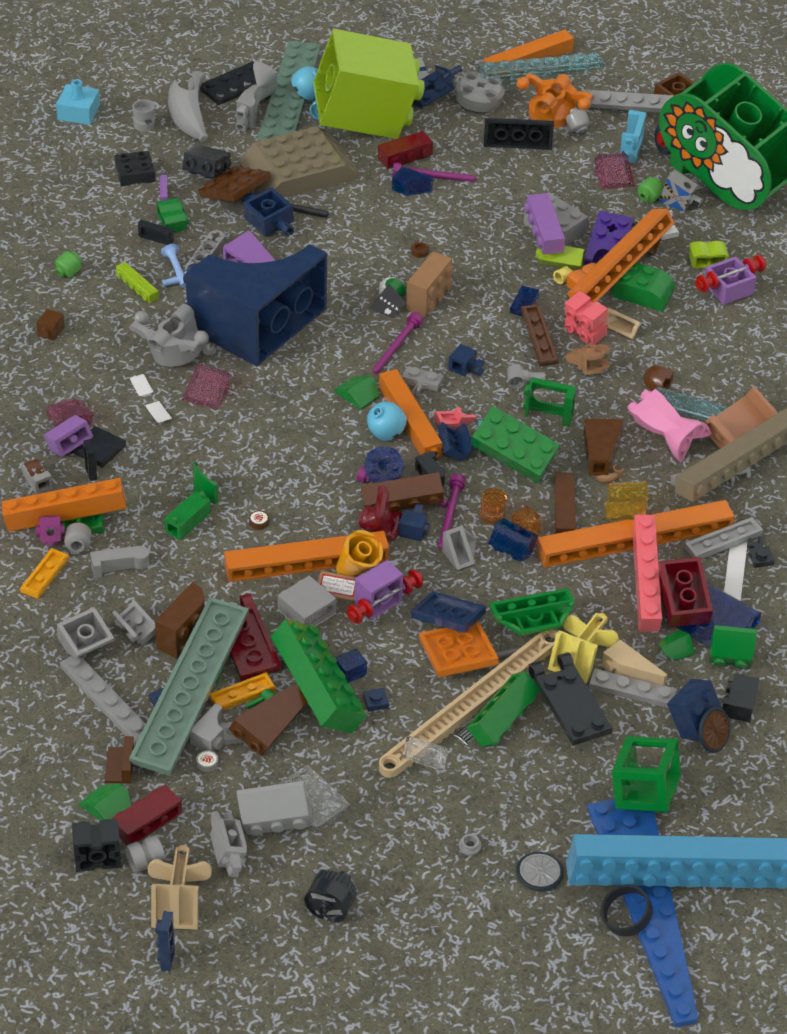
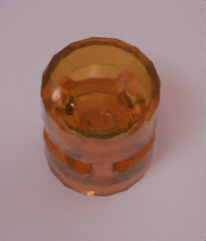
M489 488L481 494L480 518L484 523L498 525L505 520L507 495L504 491L498 488Z

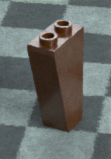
M623 419L584 420L583 436L589 476L609 475L622 438Z
M293 684L237 716L228 730L236 738L246 743L253 752L263 756L308 702L299 686Z

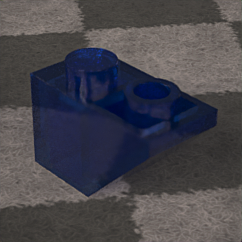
M402 166L392 177V190L400 194L410 196L432 192L433 177Z

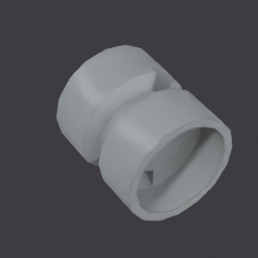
M142 99L133 104V126L138 131H150L155 127V105L150 100Z
M156 835L145 838L142 844L134 842L125 846L128 863L135 874L146 870L148 864L155 859H160L163 862L166 861L163 847Z

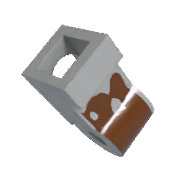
M38 459L21 465L22 473L35 494H41L53 489L51 474L42 468ZM44 482L46 486L39 488L38 484Z

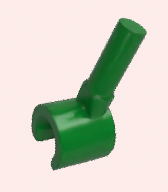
M265 689L260 697L245 705L248 709L262 703L275 694L271 690Z

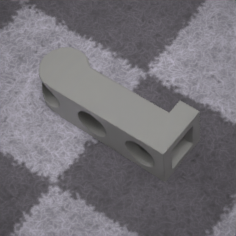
M144 546L90 552L94 579L101 578L104 572L130 568L144 569L150 563L149 550Z

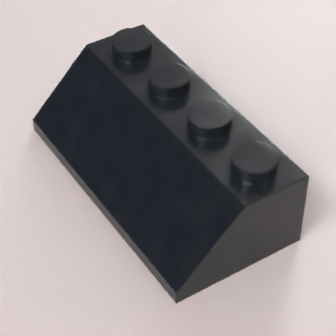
M485 118L483 147L552 150L554 121Z

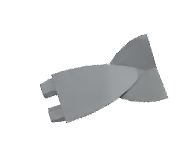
M255 61L253 64L257 84L246 89L237 100L236 130L245 132L247 128L252 129L255 126L259 102L272 95L277 86L275 71L269 65L259 61Z

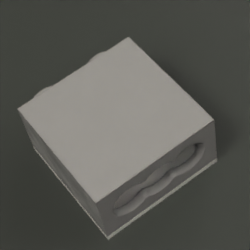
M308 576L303 580H299L287 590H283L278 595V610L291 621H299L306 625L317 626L336 614V598L311 576Z

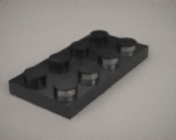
M254 61L203 82L200 90L217 105L240 97L246 89L257 84L253 70Z

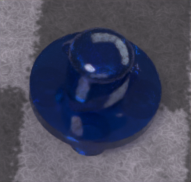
M378 447L369 451L364 462V469L367 477L372 482H385L401 477L404 462L398 450L391 447Z

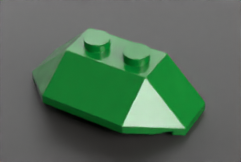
M568 588L489 603L495 620L521 636L561 628L575 605V601Z

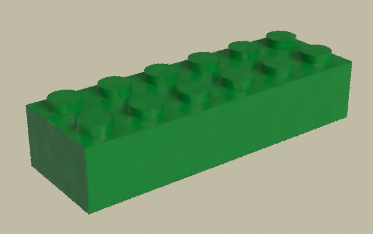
M285 619L271 638L321 727L353 733L367 717V714L363 709L362 703L355 696L354 689L348 684L345 674L337 665V660L331 655L327 643L320 636V631L314 625H306L299 621Z

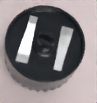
M321 869L316 874L304 897L307 909L317 918L324 919L326 917L328 918L326 921L332 923L343 921L357 896V889L353 882L350 881L351 876L344 871L338 873Z

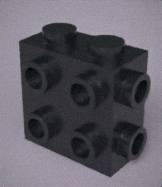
M198 145L184 152L182 169L189 171L190 174H202L205 178L213 179L229 170L232 163L230 159L231 153Z

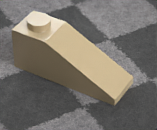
M619 640L603 652L602 666L607 672L666 686L667 674L622 640Z

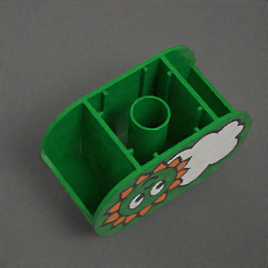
M730 63L717 64L711 67L702 78L682 93L674 95L664 103L660 111L659 126L667 148L688 171L692 172L713 194L717 195L726 204L741 210L755 209L787 184V108L742 68Z

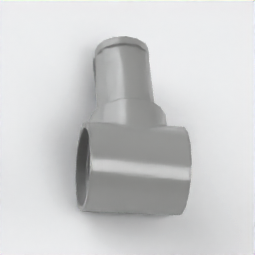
M512 364L507 368L508 385L511 388H522L527 383H530L532 377L545 380V372H531L524 369L520 364Z

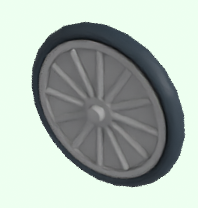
M531 852L519 860L516 874L519 881L525 887L535 891H548L560 884L563 879L564 869L561 862L555 856L546 852Z

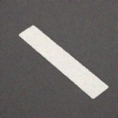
M748 541L729 548L724 588L725 601L738 603L741 601Z

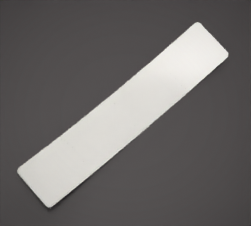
M144 374L130 378L139 396L153 392ZM160 401L145 405L158 423L172 419Z

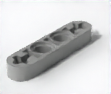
M219 230L211 231L187 262L185 270L193 263L198 264L200 261L197 259H204L209 254L215 256L225 242L224 233Z

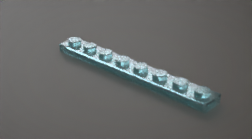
M592 52L590 54L570 56L561 55L559 57L548 56L526 60L486 62L478 64L477 70L483 78L528 73L599 68L604 66L605 61L598 53Z

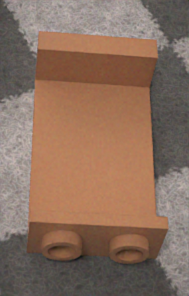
M754 386L746 396L717 416L714 414L710 416L705 424H707L712 433L709 437L721 449L778 414V412Z

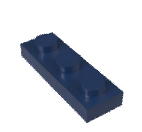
M164 911L162 919L157 920L155 933L158 934L156 947L159 948L157 961L161 962V970L170 972L175 956L173 912Z

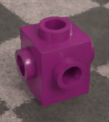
M60 515L39 516L40 525H36V537H40V542H45L47 546L57 545V541H61V536H65L64 524H60ZM48 528L54 529L53 533L50 534L46 531Z

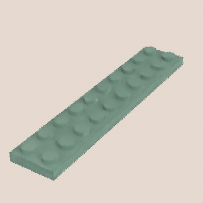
M288 41L277 75L276 90L271 95L257 141L297 131L306 99L297 93L299 90L296 86H292L291 78L302 67H316L321 44Z
M209 597L129 757L131 764L171 776L191 734V730L196 724L249 614V608Z

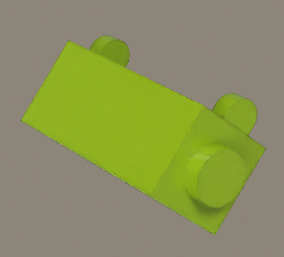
M564 246L563 253L543 255L541 249L537 247L535 257L538 258L539 264L560 268L568 266L572 270L582 269L585 253L584 249Z

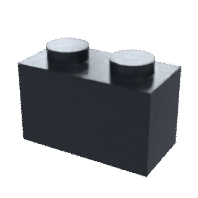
M734 673L733 681L728 680L726 693H729V697H724L722 707L726 709L728 718L750 723L760 678Z

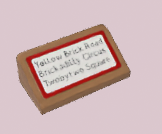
M326 571L320 572L318 583L338 600L355 603V578L357 577Z

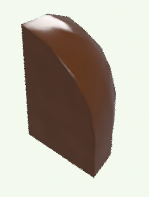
M651 366L644 374V384L650 390L656 389L664 395L672 385L674 372L664 367Z

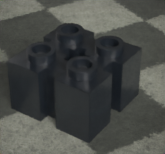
M117 819L101 820L96 825H90V822L86 821L72 823L76 872L93 871L95 867H103V869L121 868Z

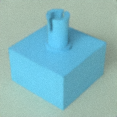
M79 79L72 80L71 85L66 84L56 103L57 120L90 125L100 106L99 89L82 87V81Z

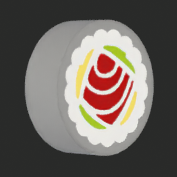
M210 750L200 752L196 757L198 769L203 772L214 771L218 767V755Z

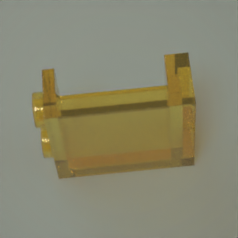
M648 482L608 483V500L605 502L606 520H634L635 515H647L649 502Z

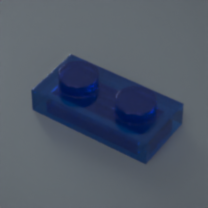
M522 285L510 307V313L522 316L521 306L534 305L539 296V290Z

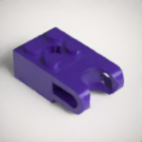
M599 211L586 250L584 266L596 263V261L602 259L633 228L634 218Z

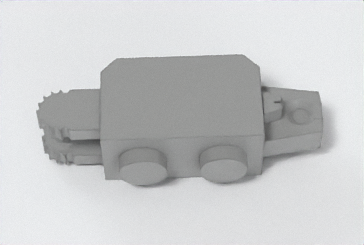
M213 811L210 820L212 826L210 836L218 867H226L229 877H238L247 852L240 820H234L230 812H226L224 819H221L219 812Z

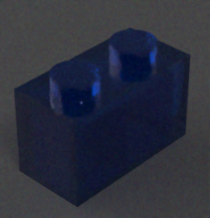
M503 518L495 523L488 544L499 552L511 555L514 560L524 561L532 555L539 535Z

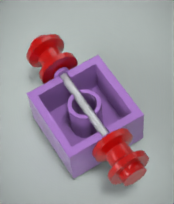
M757 254L753 256V260L746 258L742 263L735 256L707 266L705 276H697L695 281L696 288L702 293L710 290L723 305L754 294L757 277L754 274L756 271L763 272L765 270L766 260Z
M388 560L378 564L366 573L360 574L355 578V605L351 604L348 606V619L351 622L360 624L363 622L364 616L372 620L401 603L402 593L409 595L413 592V587L419 589L423 586L424 579L422 574L411 569L408 571V576L405 577Z

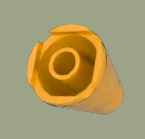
M357 530L346 537L336 565L337 574L355 577L379 564L382 560L383 548L381 543L375 540V536L365 530Z

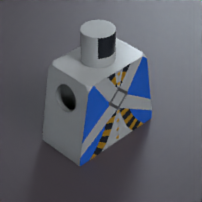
M674 169L665 182L659 203L685 211L690 204L699 208L703 199L695 195L697 184Z

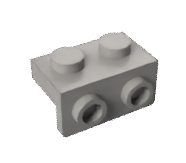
M136 601L129 605L120 615L115 610L112 612L117 618L114 622L122 630L124 628L128 630L126 635L133 643L138 641L143 646L156 634L155 622Z

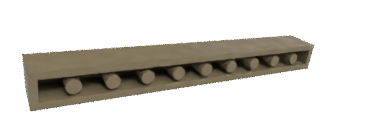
M787 408L675 476V493L694 502L787 443Z

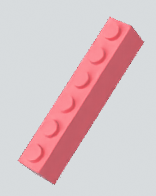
M635 515L632 534L639 631H660L662 611L655 515Z

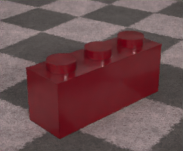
M420 131L379 144L377 158L388 170L393 168L394 162L403 165L433 155V141L424 131Z
M166 785L153 790L149 795L141 800H137L132 806L118 812L111 818L118 820L119 839L125 845L139 842L181 815L182 800Z

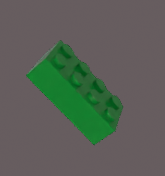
M494 406L491 407L472 436L471 444L538 484L559 453L560 444Z

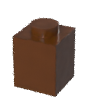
M46 309L36 322L38 336L53 341L65 328L64 314Z

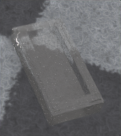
M409 736L406 737L403 758L438 770H444L448 748Z

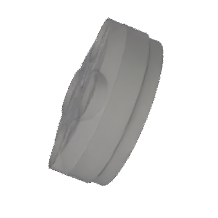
M469 71L458 80L455 96L457 102L468 110L491 112L501 106L505 91L502 86V80L499 77Z

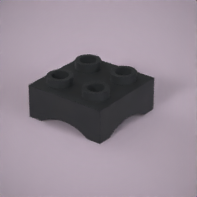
M149 151L114 155L115 167L121 186H128L136 182H155V170Z

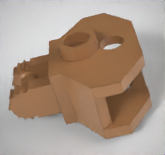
M588 344L582 349L575 348L572 352L567 353L565 357L566 362L578 365V369H581L584 374L602 373L610 367L608 359H602L605 354L610 353L609 347L603 344Z

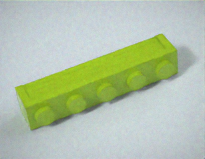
M126 262L116 266V276L120 277L124 283H127L131 289H134L138 295L142 296L144 301L152 303L159 299V291Z

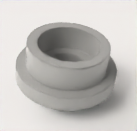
M466 834L459 841V849L465 855H475L481 850V841L474 834Z

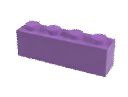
M549 193L527 195V203H524L525 213H528V221L532 225L533 236L537 237V247L541 249L543 255L563 253L565 237Z

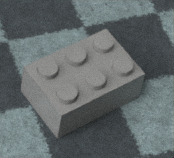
M548 192L565 237L564 246H567L587 233L588 216ZM524 211V224L532 228L528 221V213Z

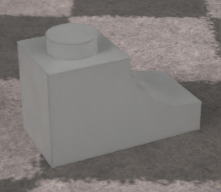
M215 703L194 725L190 734L191 745L202 751L210 750L215 752L216 749L220 750L225 739L223 738L224 728L219 726L223 721V710L220 705Z

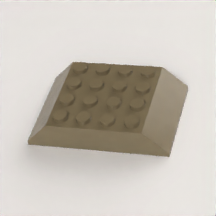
M319 126L254 142L238 160L242 168L249 167L250 169L270 171L271 178L256 187L259 194L272 187L283 197H288L361 177L360 172L334 136Z

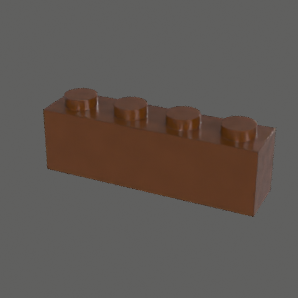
M439 472L361 485V498L364 508L367 505H370L371 509L375 507L378 487L382 485L388 488L389 501L387 506L392 512L409 508L414 509L416 503L424 506H435L439 503H444V492Z

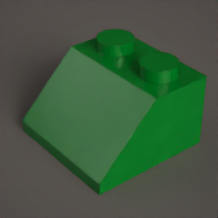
M714 625L710 639L709 662L721 667L726 666V664L735 665L736 668L740 669L747 668V666L751 667L757 629Z

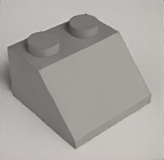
M95 607L57 624V638L66 652L76 658L115 640Z

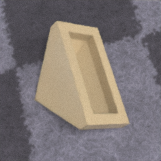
M608 308V319L604 321L608 324L607 328L631 339H634L641 322Z

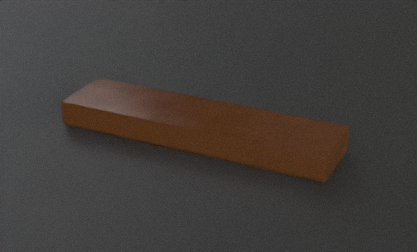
M540 305L521 306V313L540 367L558 364L559 360Z
M555 472L556 533L576 530L574 473Z

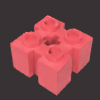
M581 291L565 302V328L569 333L579 334L583 342L593 345L607 335L608 324L604 321L608 319V308L597 301L593 303L591 298Z

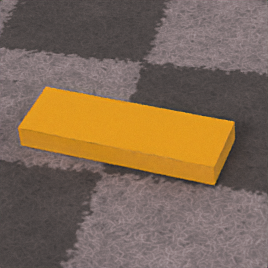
M51 548L20 587V592L39 599L67 563L69 554Z
M266 672L212 692L209 695V699L213 705L215 703L220 705L224 711L260 697L265 689L274 692L276 691V686Z

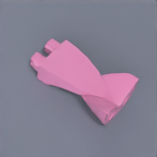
M646 389L641 393L640 398L642 401L639 404L632 402L627 407L638 425L648 431L665 436L666 443L672 454L680 462L684 460L692 439L703 438L712 434L707 424L694 419L680 417L672 405L656 389L652 392Z

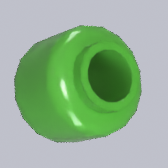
M654 177L646 178L638 186L640 199L648 203L655 202L663 191L662 182Z
M65 251L55 260V271L60 277L66 276L71 278L81 270L82 260L74 251Z

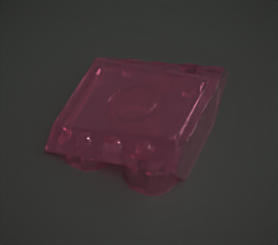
M624 151L615 154L601 155L599 153L594 158V172L598 176V184L601 189L635 186L629 159Z
M201 362L196 366L182 400L217 409L222 403L223 395L229 391L231 374L227 369H217L203 365Z
M78 398L55 403L45 409L49 420L54 421V428L74 415L86 420L88 425H90L94 416L92 411Z

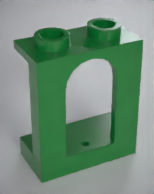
M532 377L530 383L526 384L524 389V395L527 396L523 402L525 417H528L530 409L563 416L562 425L570 426L574 415L577 387ZM542 388L566 393L564 405L539 400L535 397L533 391Z

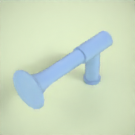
M176 244L166 245L161 251L163 257H169L177 276L166 280L163 279L162 285L164 288L179 283L181 288L186 287V284L183 282L184 272L176 256L179 252V246Z

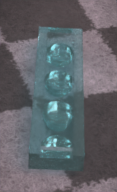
M660 387L656 389L677 412L707 420L713 414L717 416L728 408L727 406Z

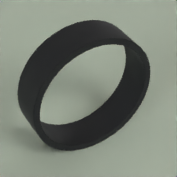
M621 885L611 890L605 896L601 904L600 913L602 920L611 932L619 936H632L647 927L653 915V906L641 888L635 885ZM628 893H635L646 899L645 913L634 925L617 928L608 923V909L618 897Z

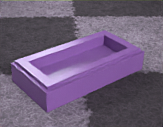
M167 175L160 176V201L168 200Z

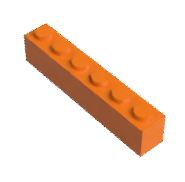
M121 478L2 501V516L8 531L36 527V525H40L39 516L60 515L61 522L127 509L126 494Z

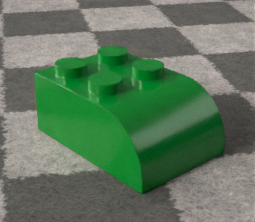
M635 263L613 285L612 297L664 312L675 291V282L663 270Z

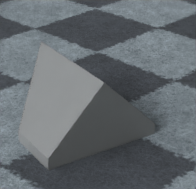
M463 525L443 532L442 551L456 570L475 564L474 553L477 538L467 531Z

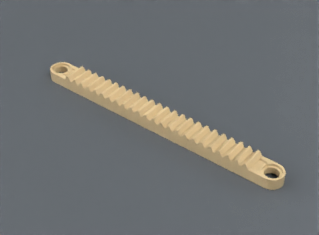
M558 631L540 632L380 758L379 773L384 777L392 778L400 774L407 767H411L420 757H424L426 752L429 753L431 748H435L444 738H448L449 734H453L455 729L458 730L467 720L472 719L473 715L476 716L478 711L484 708L512 674L524 670L529 674L528 665L530 663L544 662L552 653L554 642H547L545 638L551 637L555 639ZM386 763H393L395 767L387 769L384 765Z

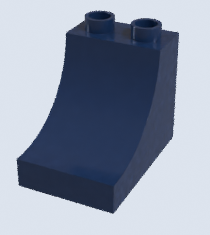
M309 244L291 256L262 263L234 262L209 254L198 264L193 263L189 265L184 272L183 282L186 284L185 304L193 309L197 329L208 334V341L257 367L327 309V253Z

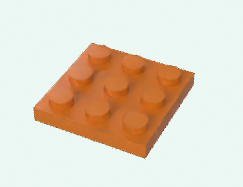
M479 621L466 633L457 632L446 627L419 633V640L438 678L499 665V658Z

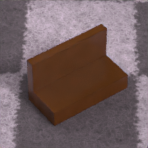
M125 736L124 747H108L105 783L131 784L133 764L129 761V757L134 749V736Z

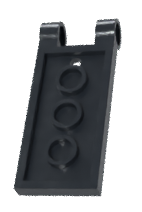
M569 652L557 655V662L561 671L546 675L541 661L528 665L531 678L535 681L572 746L612 734V726L576 669Z

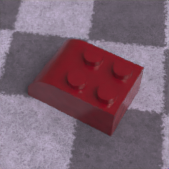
M701 557L660 561V589L669 627L710 623L713 608Z

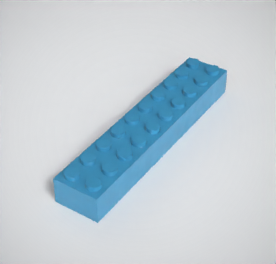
M574 834L566 860L569 885L787 888V838Z

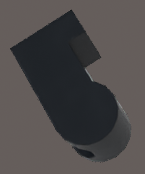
M429 451L415 457V470L420 475L439 472L442 487H444L446 471L436 463V454L433 451Z

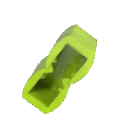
M697 241L689 245L688 255L693 268H706L729 259L726 245L722 241H712L709 243Z

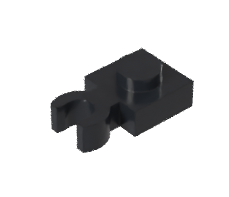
M758 537V543H753L751 538H748V554L754 568L773 566L775 560L769 546L763 547V539Z

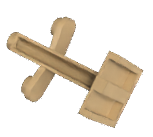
M185 845L176 847L173 865L160 859H155L148 865V874L151 877L171 881L170 885L152 884L151 928H156L157 920L162 919L164 911L173 912L174 929L198 930L199 886L185 884L186 882L209 879L212 868L205 861L188 865L190 849ZM179 851H185L186 854H180Z

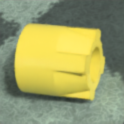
M568 266L556 270L553 274L554 280L559 284L567 282V276L573 270L568 268Z

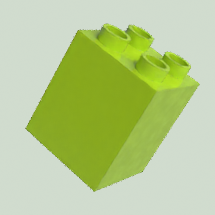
M333 29L313 81L320 125L398 139L403 126L410 127L412 123L413 107L411 106L413 101H420L424 93V81L418 79L420 61L414 58L411 44Z

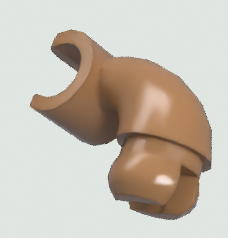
M615 464L612 467V473L595 476L594 479L600 483L612 482L623 477L624 468L617 470V465Z

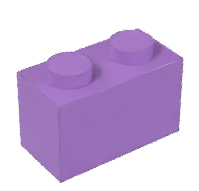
M74 415L45 433L44 437L50 450L63 457L83 444L84 440L91 439L93 435L87 421Z

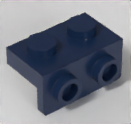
M444 422L437 426L443 452L446 456L462 462L471 455L474 448L471 445L472 441L466 424L463 423L457 429Z

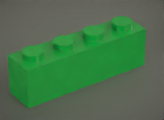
M526 670L512 674L466 727L481 747L494 746L501 740L500 736L511 729L513 726L512 722L524 714L526 706L535 701V696L540 690Z

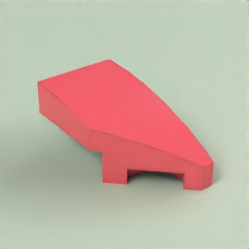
M457 406L455 412L435 411L434 419L437 425L444 422L454 428L463 423L467 425L475 422L476 416L463 413L461 411L462 408Z

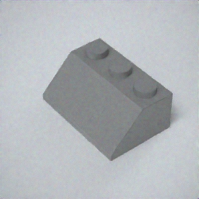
M303 781L237 790L242 825L247 835L258 836L267 832L279 833L287 829H304L308 826H313L312 804Z

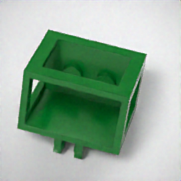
M626 736L612 769L615 809L668 812L681 779L678 739ZM636 746L665 748L659 766H638Z

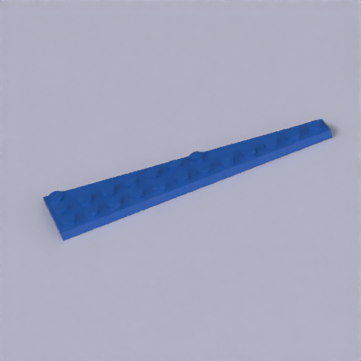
M614 799L587 804V811L597 835L659 836L654 811L615 809ZM637 886L646 893L653 906L651 921L637 935L673 1024L676 1028L698 1023V1014L671 888L668 886ZM635 893L624 894L622 897L634 925L645 913L646 899Z

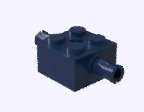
M271 187L258 195L250 191L243 196L244 200H246L243 202L245 219L265 237L277 230L282 231L288 237L289 234L292 235L294 233V227L290 225V223L294 222L293 205Z

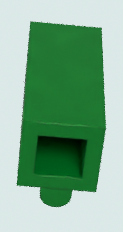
M194 491L164 518L166 533L182 540L211 513L210 499L206 497L203 491L198 493Z

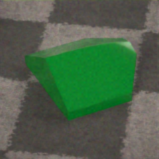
M369 375L352 377L334 389V392L360 410L379 398L376 380Z
M196 461L193 462V492L203 491L211 503H218V484L215 481L212 482L198 469Z
M117 783L100 785L83 799L79 805L101 821L105 819L112 820L111 818L118 812L130 807L131 802L128 790L123 785Z

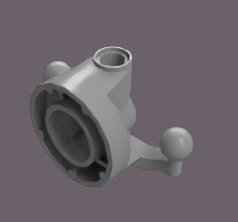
M181 304L170 318L162 321L157 331L143 326L149 320L148 314L144 311L136 312L134 322L129 326L131 331L136 332L147 340L152 357L163 366L174 367L191 362L200 354L202 345H205L209 340V336L205 331H198L194 311L187 304Z

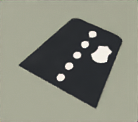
M388 284L369 309L394 318L404 306L405 301Z

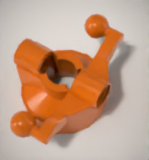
M528 73L516 82L520 90H526L530 83L537 88V95L530 100L528 108L531 120L554 121V128L568 125L566 117L570 114V110L576 108L577 104L579 109L585 111L591 106L593 95L585 91H577L571 85L570 78L565 74H560L556 79L542 80L538 76Z

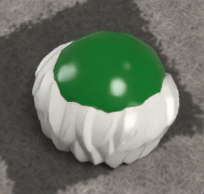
M390 277L385 278L380 283L379 294L382 293L388 284L401 297L406 294V285L401 279Z

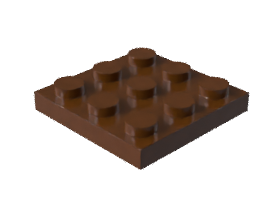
M233 166L226 173L218 175L212 182L205 183L204 187L199 189L198 192L201 197L235 202L269 180L271 174L270 171H263L261 169Z

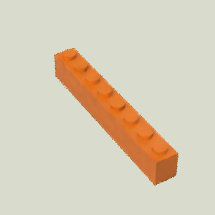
M652 209L567 293L568 296L571 298L581 291L589 296L593 303L598 301L675 224L669 210Z
M370 532L375 536V540L382 545L383 556L380 562L389 561V546L385 532ZM347 536L225 551L224 565L228 582L334 569Z

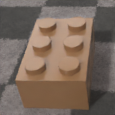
M432 252L407 282L406 310L418 312L424 317L434 310L436 303L441 301L444 293L452 287L451 275L454 269L452 258L436 252Z

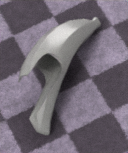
M192 71V77L188 81V90L181 88L176 80L171 83L168 93V110L174 123L183 132L199 139L200 142H205L208 136L199 107V91L206 75L201 71Z

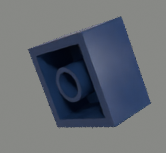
M690 679L667 703L680 737L700 741L699 724L704 713L713 707L722 709L712 682L700 679Z

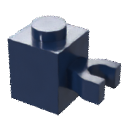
M460 344L449 356L448 370L464 377L471 370L474 374L481 376L484 372V369L481 368L484 365V361L476 360L477 350Z
M416 503L414 511L404 510L399 522V537L422 542L424 535H428L430 524L427 523L428 515L422 513L424 505Z

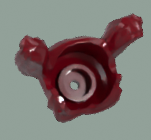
M382 485L378 487L375 507L371 509V506L367 505L360 512L358 523L359 527L367 532L384 531L386 538L394 541L398 537L399 522L403 514L400 512L392 513L391 509L387 506L389 501L388 488Z

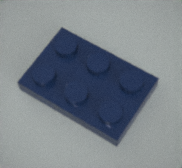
M432 591L411 610V618L466 633L486 613V606Z

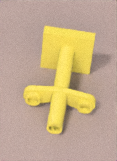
M595 613L586 625L577 616L568 615L563 626L566 631L573 635L560 630L556 633L548 670L553 672L561 671L557 662V655L569 652L576 669L587 684L590 680L598 645L610 648L619 640L618 634L614 630H602L608 621L607 616L604 613ZM598 617L603 619L602 622L598 620Z

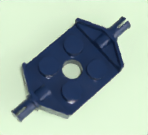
M435 65L436 71L421 79L424 81V93L421 100H414L412 104L422 108L454 89V75L463 71L461 66L458 65L449 70L448 68Z

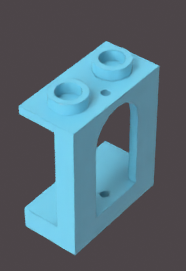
M629 110L626 133H622L619 161L636 164L644 138L647 112Z

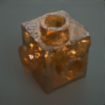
M528 506L511 515L512 531L516 537L528 542L542 532L539 514Z

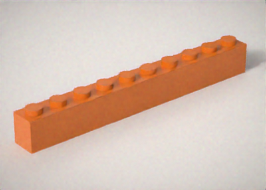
M726 500L653 514L655 515L657 545L707 535L733 525L735 516ZM634 518L538 537L536 551L544 568L633 550L632 526Z

